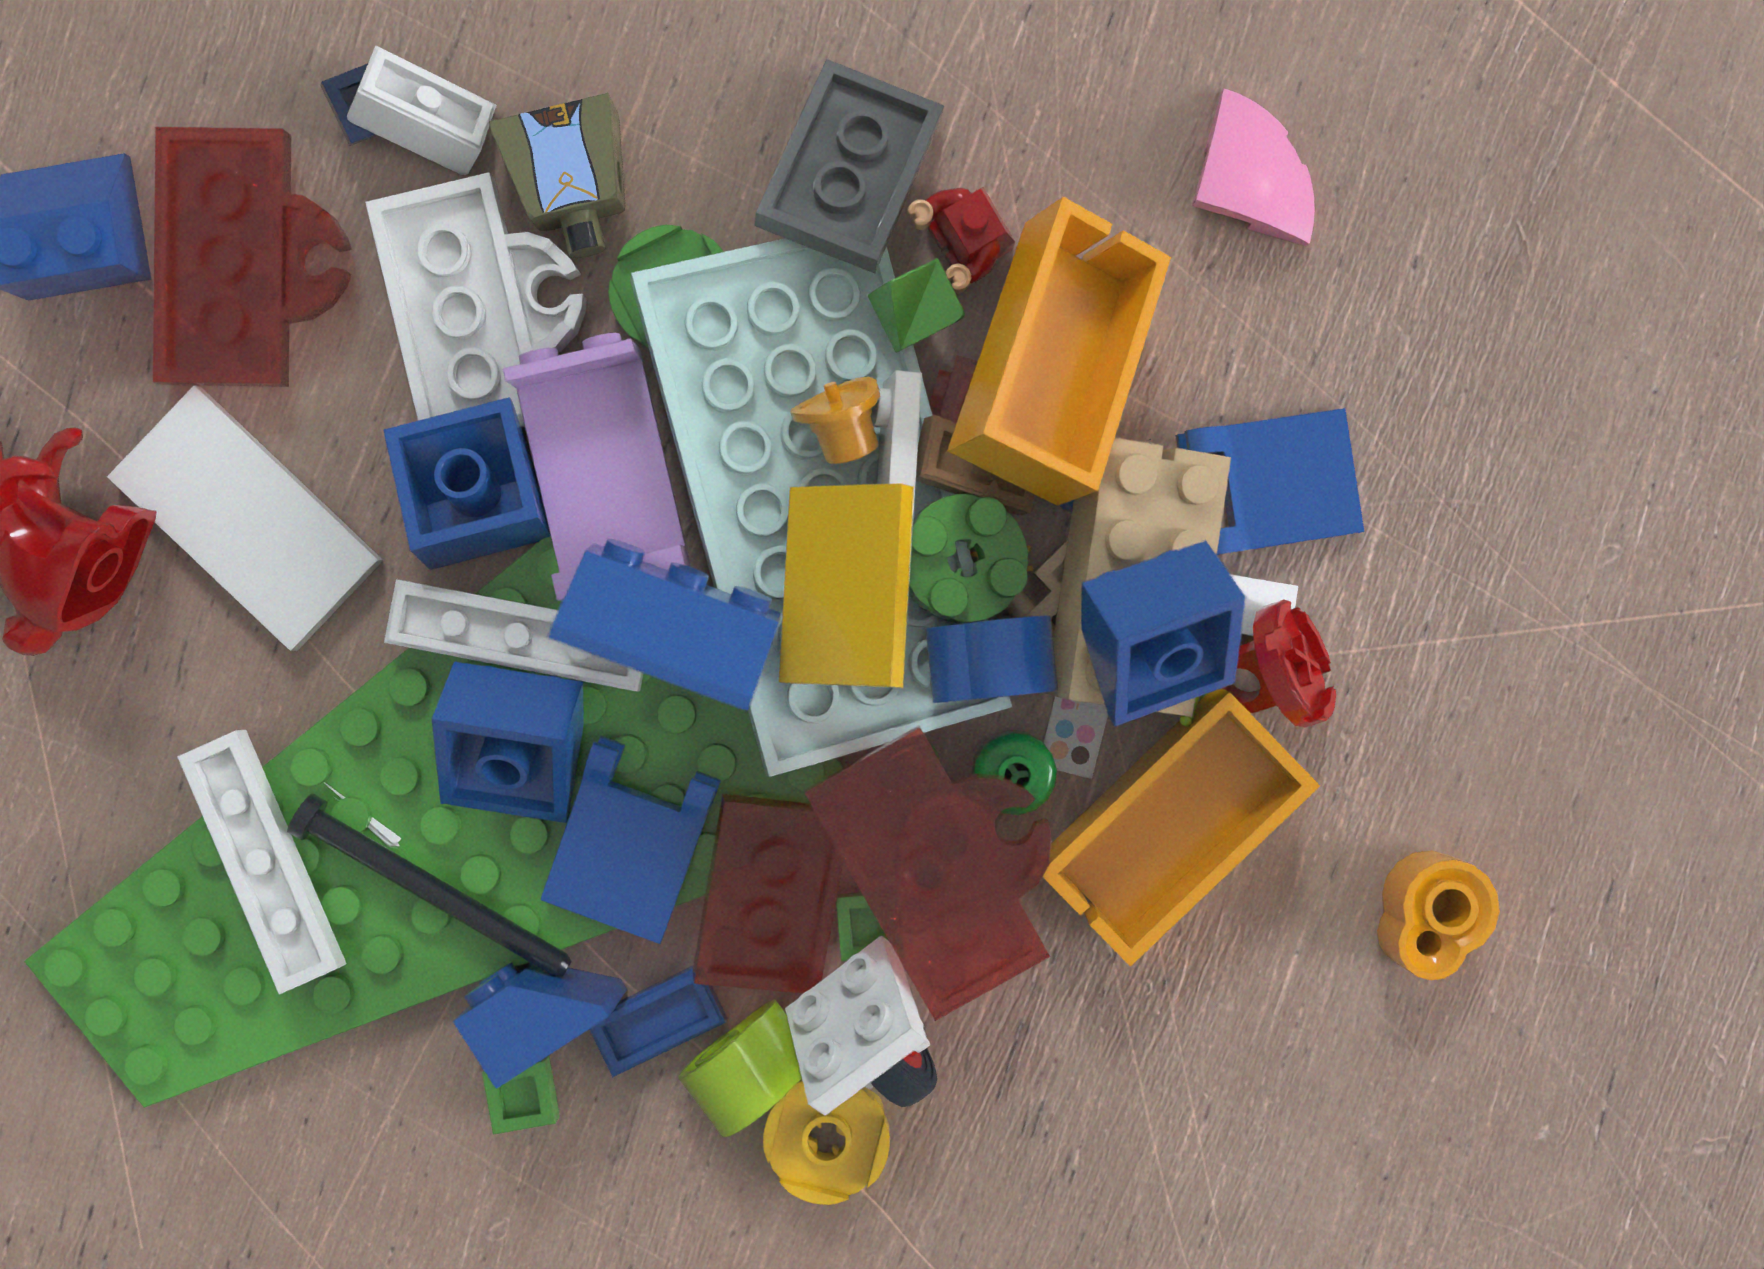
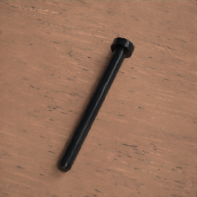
M310 794L291 819L287 828V832L300 840H304L309 834L315 836L553 976H564L572 961L564 951L324 812L328 802L317 795Z

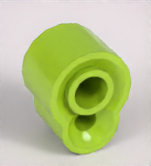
M775 999L753 1011L736 1026L712 1042L678 1075L679 1080L722 1137H729L756 1121L802 1079L787 1015Z

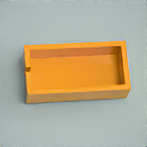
M1064 196L1025 222L947 450L1057 506L1094 493L1099 489L1171 260L1170 256L1124 230L1084 254L1082 259L1076 257L1081 252L1109 236L1112 224Z
M1220 688L1209 692L1198 702L1194 719L1190 726H1183L1179 720L1040 853L1034 861L1039 874L1080 916L1084 913L1089 925L1131 967L1306 801L1320 785L1229 691Z

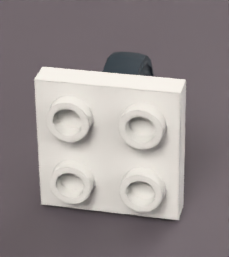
M883 936L878 937L859 953L850 957L847 962L810 990L804 992L797 1000L785 1008L808 1105L826 1116L864 1087L868 1089L874 1087L886 1099L900 1107H907L918 1103L935 1088L938 1080L937 1073L927 1048L930 1046V1043L926 1038L923 1022L919 1017L897 947Z

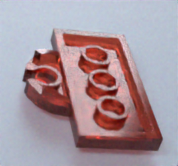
M155 127L153 382L161 385L289 387V324L314 320L335 306L348 287L352 274L344 269L330 267L322 274L314 276L309 275L306 271L305 258L312 247L318 244H327L339 252L349 251L352 248L348 236L333 215L306 196L291 194V135L283 128Z
M918 725L805 789V795L935 1021L1050 957L1048 950L1019 901L1023 895L1039 884L1051 863L1049 860L1051 844L1049 822L1046 818L1034 821L1029 832L1023 838L1015 841L1001 838L995 832L994 827L995 820L1002 810L1009 807L1026 808L1036 800L1025 787L1002 775L973 774L951 781L922 728Z

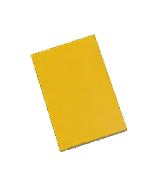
M894 483L790 487L779 683L903 688L913 486Z

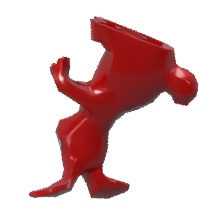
M76 427L66 428L54 433L40 451L37 459L25 456H13L4 459L3 445L0 441V587L17 612L15 616L5 619L2 641L9 649L21 655L34 656L46 653L60 639L63 632L77 631L99 621L120 601L139 565L156 520V510L111 505L96 521L61 503L59 475L62 460L68 449L77 446L83 440L82 429Z

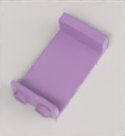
M607 333L587 338L582 341L584 350L558 355L557 348L529 351L519 355L520 365L502 368L505 381L516 388L560 572L551 574L557 600L563 601L585 550L594 543L605 546L607 539L619 540L645 551L644 562L665 570L669 569L671 562L691 567L641 351L632 339L622 340L620 333Z

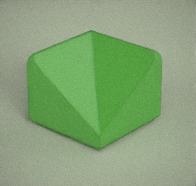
M938 258L885 283L867 295L896 353L953 325L965 317L964 310Z

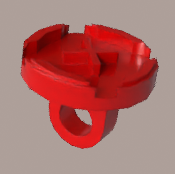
M1283 599L1266 605L1256 612L1253 623L1254 641L1239 646L1237 669H1244L1253 673L1259 680L1260 689L1247 692L1235 687L1234 684L1222 689L1229 691L1250 713L1278 706L1281 713L1292 724L1306 728L1325 722L1333 714L1337 697L1336 689H1334V686L1325 689L1323 674L1331 671L1329 665L1331 662L1320 633L1305 611L1303 612L1299 607L1291 609L1292 602Z

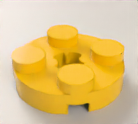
M802 1079L769 1110L763 1134V1149L767 1162L769 1164L770 1161L772 1170L780 1178L779 1182L793 1196L803 1201L820 1205L838 1204L849 1200V1195L861 1191L866 1185L867 1188L871 1186L882 1173L890 1148L889 1124L884 1112L883 1103L875 1092L864 1087L825 1116L808 1105ZM822 1123L835 1124L836 1132L845 1136L843 1145L838 1148L835 1144H832L833 1152L831 1153L817 1150L818 1140L809 1136L810 1131L816 1125L822 1128Z

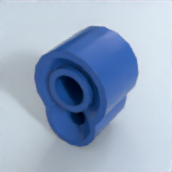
M1051 616L990 620L925 629L933 703L1058 691Z

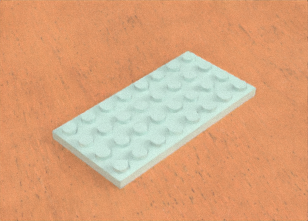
M784 238L631 273L630 276L714 588L732 594L734 586L754 590L772 599L770 609L781 612L774 639L748 709L767 777L1012 707L1009 696L933 703L925 629L956 625L957 623L946 621L944 618L935 616L929 610L922 609L910 596L908 598L903 688L779 683L790 487L877 484L879 457L878 445L874 451L859 459L840 464L827 463L817 436L811 431L810 425L793 421L790 411L798 404L824 392L823 386L829 382H836L839 385L856 378L871 377L877 380L879 388H883V382L896 370L921 373L914 345L897 353L895 352L867 296L880 286L895 279L887 247L875 274ZM923 378L921 381L918 442L924 418L932 415ZM874 427L879 444L880 427ZM915 481L913 519L926 506L946 496L954 495V493ZM957 541L955 542L956 553L948 557V564L953 572L958 568H962L961 576L970 577L974 574L971 554L969 549H967L968 543ZM984 619V620L977 621V622L989 621V620H988V619Z

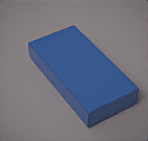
M700 962L619 1001L608 1018L589 1030L612 1077H615L726 1023L728 1017Z

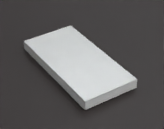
M195 385L107 476L139 508L156 510L155 523L290 651H298L384 561L203 388Z

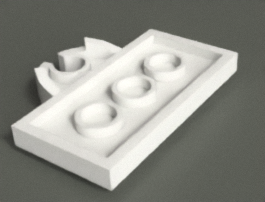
M489 172L365 202L418 420L510 397L522 431L526 430L517 390L505 381L502 368L520 365L519 355L529 351L557 348L558 353H560L578 334L587 306V298L583 294H570L561 305L555 308L543 307L537 299L538 287L544 279L550 276H560L572 280L580 276L581 274L574 262L548 238L530 232L508 234L495 178Z

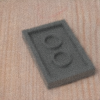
M826 59L756 211L755 227L875 274L940 123L944 105Z

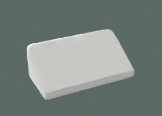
M375 46L347 114V120L454 172L467 175L481 152L490 126L489 121L492 120L496 105Z

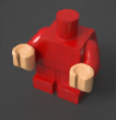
M984 187L973 193L965 188L941 190L926 200L913 201L908 208L907 214L910 219L914 218L913 224L915 228L921 231L928 228L941 252L945 249L949 250L945 254V259L950 265L946 275L949 281L952 282L951 285L957 294L963 293L967 290L969 284L989 274L997 259L1013 250L1015 245L1014 238Z

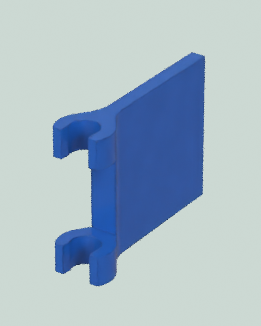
M1345 408L1234 425L1186 430L1183 434L1175 435L1177 448L1231 457L1225 495L1228 527L1220 529L1217 555L1364 532Z
M601 736L598 742L593 743L588 755L581 785L540 900L661 944L721 780L697 771L695 777H692L682 807L613 782L612 779L621 760L625 744Z

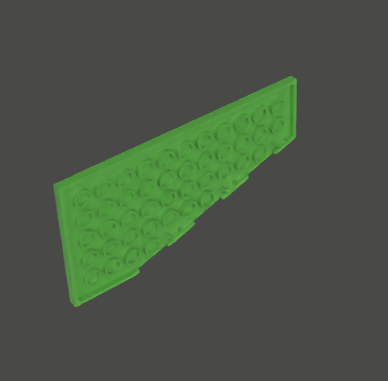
M552 538L541 539L475 594L559 610L562 600H557L551 574L560 573ZM408 648L262 767L287 826H289L291 819L303 801L313 793L328 802L324 812L560 950L617 929L540 900L567 823L440 803L432 717L454 661L544 676L554 675ZM645 673L643 674L640 691L582 681L584 726L570 814L581 785L591 747L594 742L599 741L601 736L625 744L621 760L612 779L613 782L682 807L692 777H695L697 771L721 780L675 907L707 894L851 776L838 758L767 777L748 711ZM560 677V678H563V679L575 680V679ZM327 785H329L330 787H332L334 790H336L338 793H340L341 795H343L345 798H344V799H341V798H340L336 793H334ZM202 816L24 962L145 1108L478 982L510 962L517 967L529 961L315 836L309 834L304 840H300L292 835L347 964L279 994ZM373 817L401 838L398 842L400 846H387L368 828L371 818Z

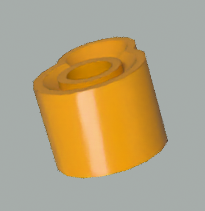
M1432 850L1412 853L1398 861L1386 876L1382 891L1384 913L1380 918L1377 929L1378 941L1387 957L1415 976L1430 981L1445 979L1459 969L1468 953L1484 945L1494 932L1500 913L1498 893L1489 877L1473 864Z

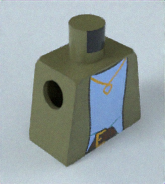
M609 93L489 121L491 132L525 211L538 230L550 231L562 228L570 258H584L605 251L606 246L599 219L620 214L625 211L626 206L620 119Z

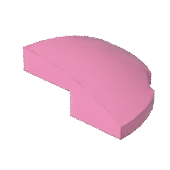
M1223 89L1204 152L1207 154L1192 206L1249 222L1247 229L1304 246L1310 244L1314 223L1312 182L1307 165L1301 163L1295 148L1287 138L1288 131L1273 115L1254 101L1236 92Z

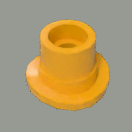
M871 377L856 378L839 385L836 382H829L823 386L824 392L798 404L790 411L793 421L810 425L811 431L817 436L827 463L840 464L859 459L874 451L879 445L871 419V408L875 406L880 398V390L877 380Z

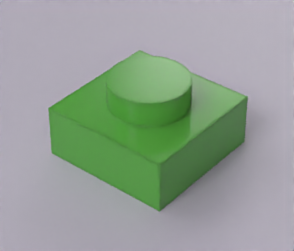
M896 889L836 894L841 961H847L880 936H883L897 947L899 956H905L900 898Z
M549 1055L497 1089L483 1070L482 1076L493 1135L556 1124L560 1113Z

